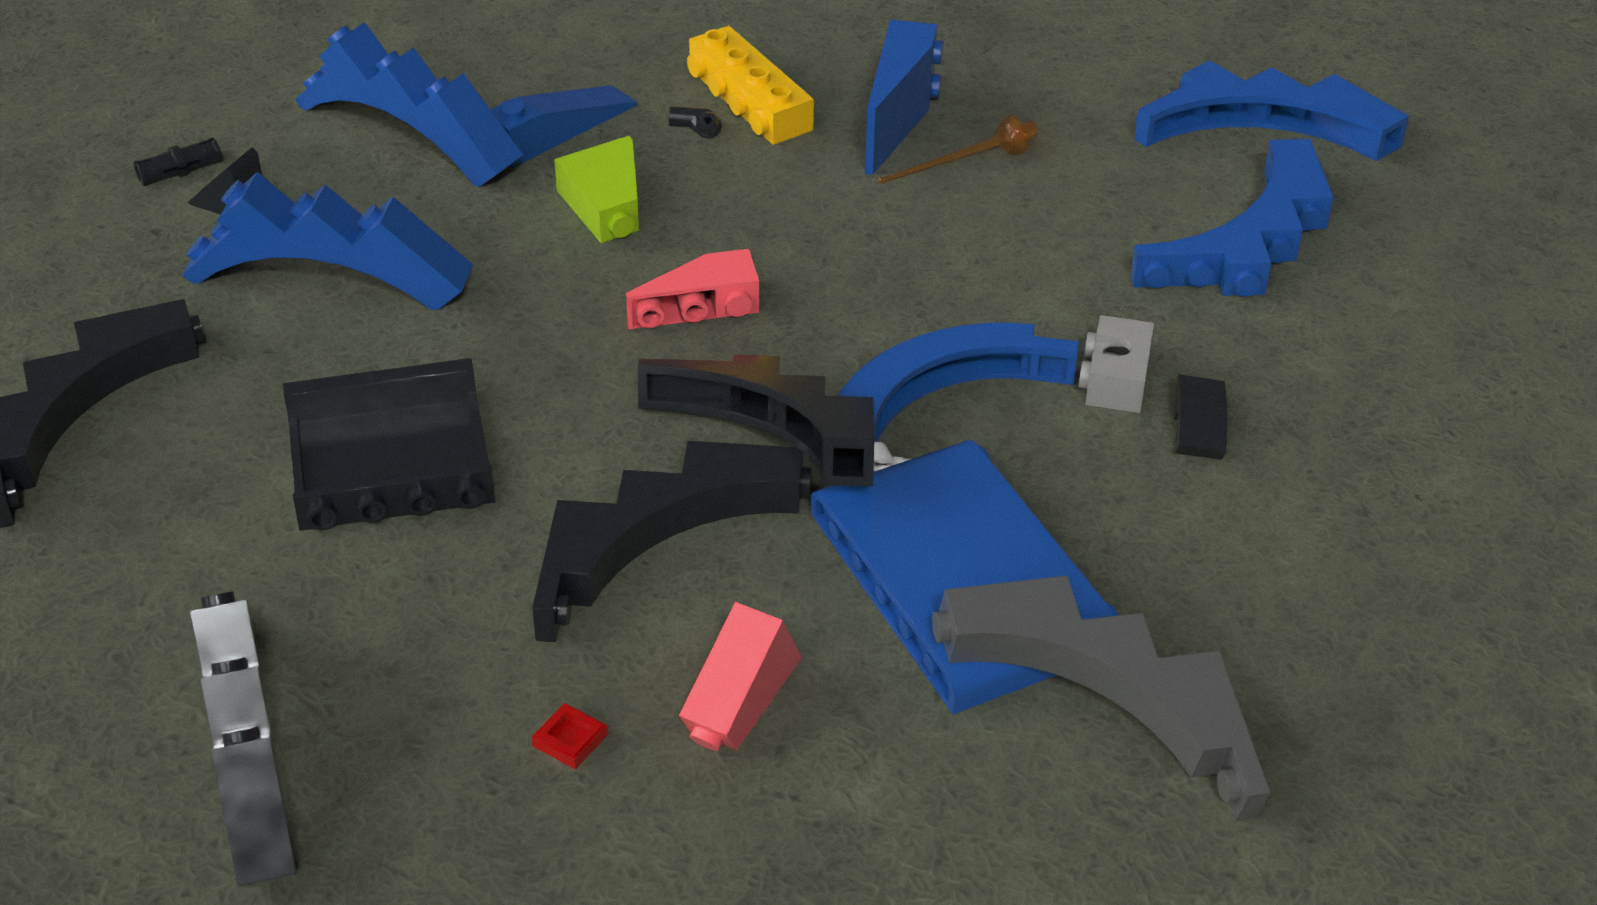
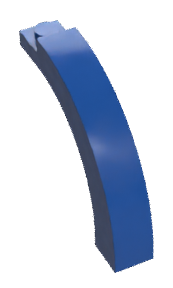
M981 323L941 329L917 336L881 353L854 374L838 396L873 397L874 442H878L884 429L898 413L919 398L944 387L992 378L1026 379L1074 385L1079 341L1034 336L1035 324Z

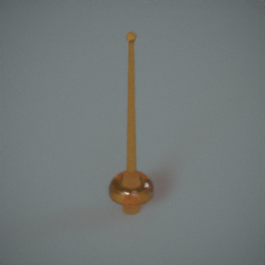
M1009 115L1000 122L997 137L890 176H881L877 182L885 184L887 181L999 145L1011 155L1024 154L1027 151V139L1038 135L1037 126L1033 121L1021 124L1015 115Z

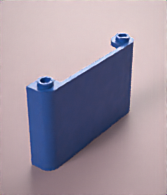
M967 440L874 471L873 486L832 485L814 491L811 495V516L952 714L1056 676V674L1007 663H949L944 643L938 644L936 642L932 626L933 613L939 611L945 589L1068 575L1082 620L1118 616L1114 606L1103 600L994 466L986 449L978 446L973 440Z

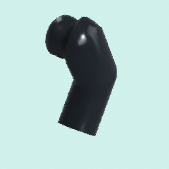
M670 106L669 126L690 127L699 136L707 139L714 138L721 131L722 124L719 117L709 108Z

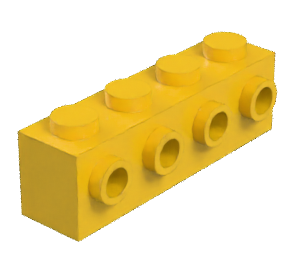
M728 25L719 29H711L705 32V34L689 39L690 55L687 57V66L691 75L694 78L699 77L708 85L714 96H720L729 104L731 111L736 116L741 115L751 125L755 134L763 135L774 145L813 131L814 99L732 27Z

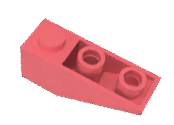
M741 249L704 254L627 292L628 329L654 328L659 325L699 322L706 319L730 316L740 317L746 314L759 313V278L750 250Z

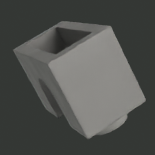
M1100 315L1097 333L1088 332L1084 359L1092 361H1082L1078 388L1087 389L1085 405L1136 413L1141 412L1154 329L1153 322Z

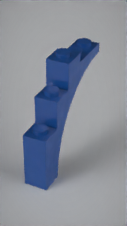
M365 22L352 31L346 25L327 39L331 46L319 56L324 65L319 68L318 72L302 83L306 90L295 99L299 106L306 111L320 103L337 100L360 102L382 109L407 122L433 141L456 163L471 183L477 187L486 183L523 156V153L464 73L451 82L445 76L437 80L414 47L399 56L396 50L388 54Z
M1209 60L1183 73L1179 89L1138 110L1135 141L1148 147L1169 137L1197 130L1224 127H1260L1292 131L1322 138L1350 148L1374 161H1378L1402 147L1409 115L1336 74L1314 83L1310 87H1306L1273 67L1247 80H1243Z
M1311 139L1270 140L1264 169L1267 183L1264 192L1247 211L1225 225L1200 235L1179 240L1135 245L1130 275L1133 287L1161 288L1165 286L1202 287L1206 285H1219L1222 296L1266 294L1271 262L1297 261L1303 230L1327 229L1334 197Z
M257 172L244 184L237 180L223 195L221 201L226 206L210 233L212 236L208 239L203 235L200 236L189 248L186 256L191 260L182 276L191 283L199 284L220 270L247 261L268 258H307L343 265L375 276L406 292L430 310H438L462 292L474 264L395 197L389 199L380 208L372 205L362 215L325 184L312 196L305 192L294 203Z

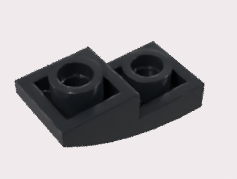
M1178 375L1174 419L1177 420L1175 453L1223 459L1227 446V397L1225 381Z

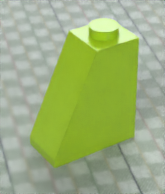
M630 136L554 159L557 192L600 243L623 238L639 231L633 139Z

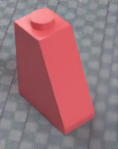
M738 602L734 603L679 714L681 720L691 731L689 736L691 740L713 751H718L721 744L738 750L802 658L783 620Z

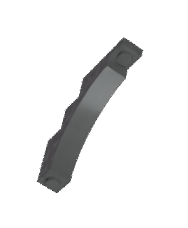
M1068 575L944 590L940 609L933 613L932 626L936 642L938 644L944 643L949 663H1007L1035 668L1082 684L1112 700L1148 727L1176 756L1191 778L1217 774V786L1223 802H1229L1236 821L1258 817L1271 792L1220 650L1158 658L1143 613L1082 620Z

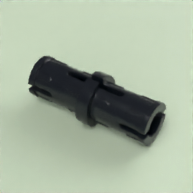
M211 137L199 143L181 148L178 145L169 147L168 152L140 161H134L133 166L138 180L142 181L141 184L144 187L178 175L180 178L187 176L190 171L221 163L223 159L216 139L214 140V137Z

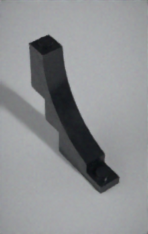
M185 299L76 321L74 326L80 350L23 362L28 391L0 397V528L14 525L12 508L21 506L18 491L36 487L40 471L50 451L65 431L89 408L110 393L134 380L163 368L199 358L196 343L204 341L199 316H189Z
M687 441L682 473L623 470L617 504L557 500L532 608L536 641L556 642L560 624L568 625L570 622L572 606L591 607L602 590L618 572L648 549L676 534L703 524L744 515L799 513L801 496L810 497L812 468L803 467V452L797 447Z

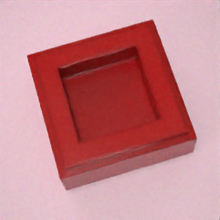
M564 703L532 736V746L576 770L607 737L608 725Z

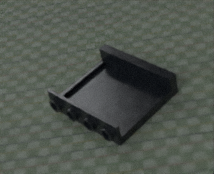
M471 358L283 383L289 422L295 489L293 501L299 531L310 529L326 530L337 525L358 522L374 523L385 518L413 514L423 516L433 511L461 507L470 509L481 504L495 503L492 467L489 465Z

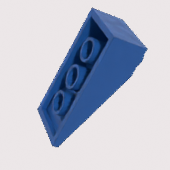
M890 19L867 107L865 174L873 175L929 111L931 98H939L941 74H935V64L941 65L944 42L937 40V24Z

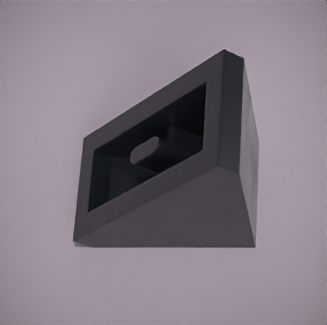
M251 147L199 191L188 203L192 206L221 214L226 206L221 199L237 180L244 184L255 173L258 172L262 175L257 151Z

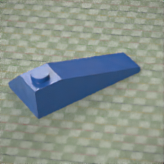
M609 85L515 97L502 102L490 110L523 153V156L509 165L514 168L637 106V101L614 86Z

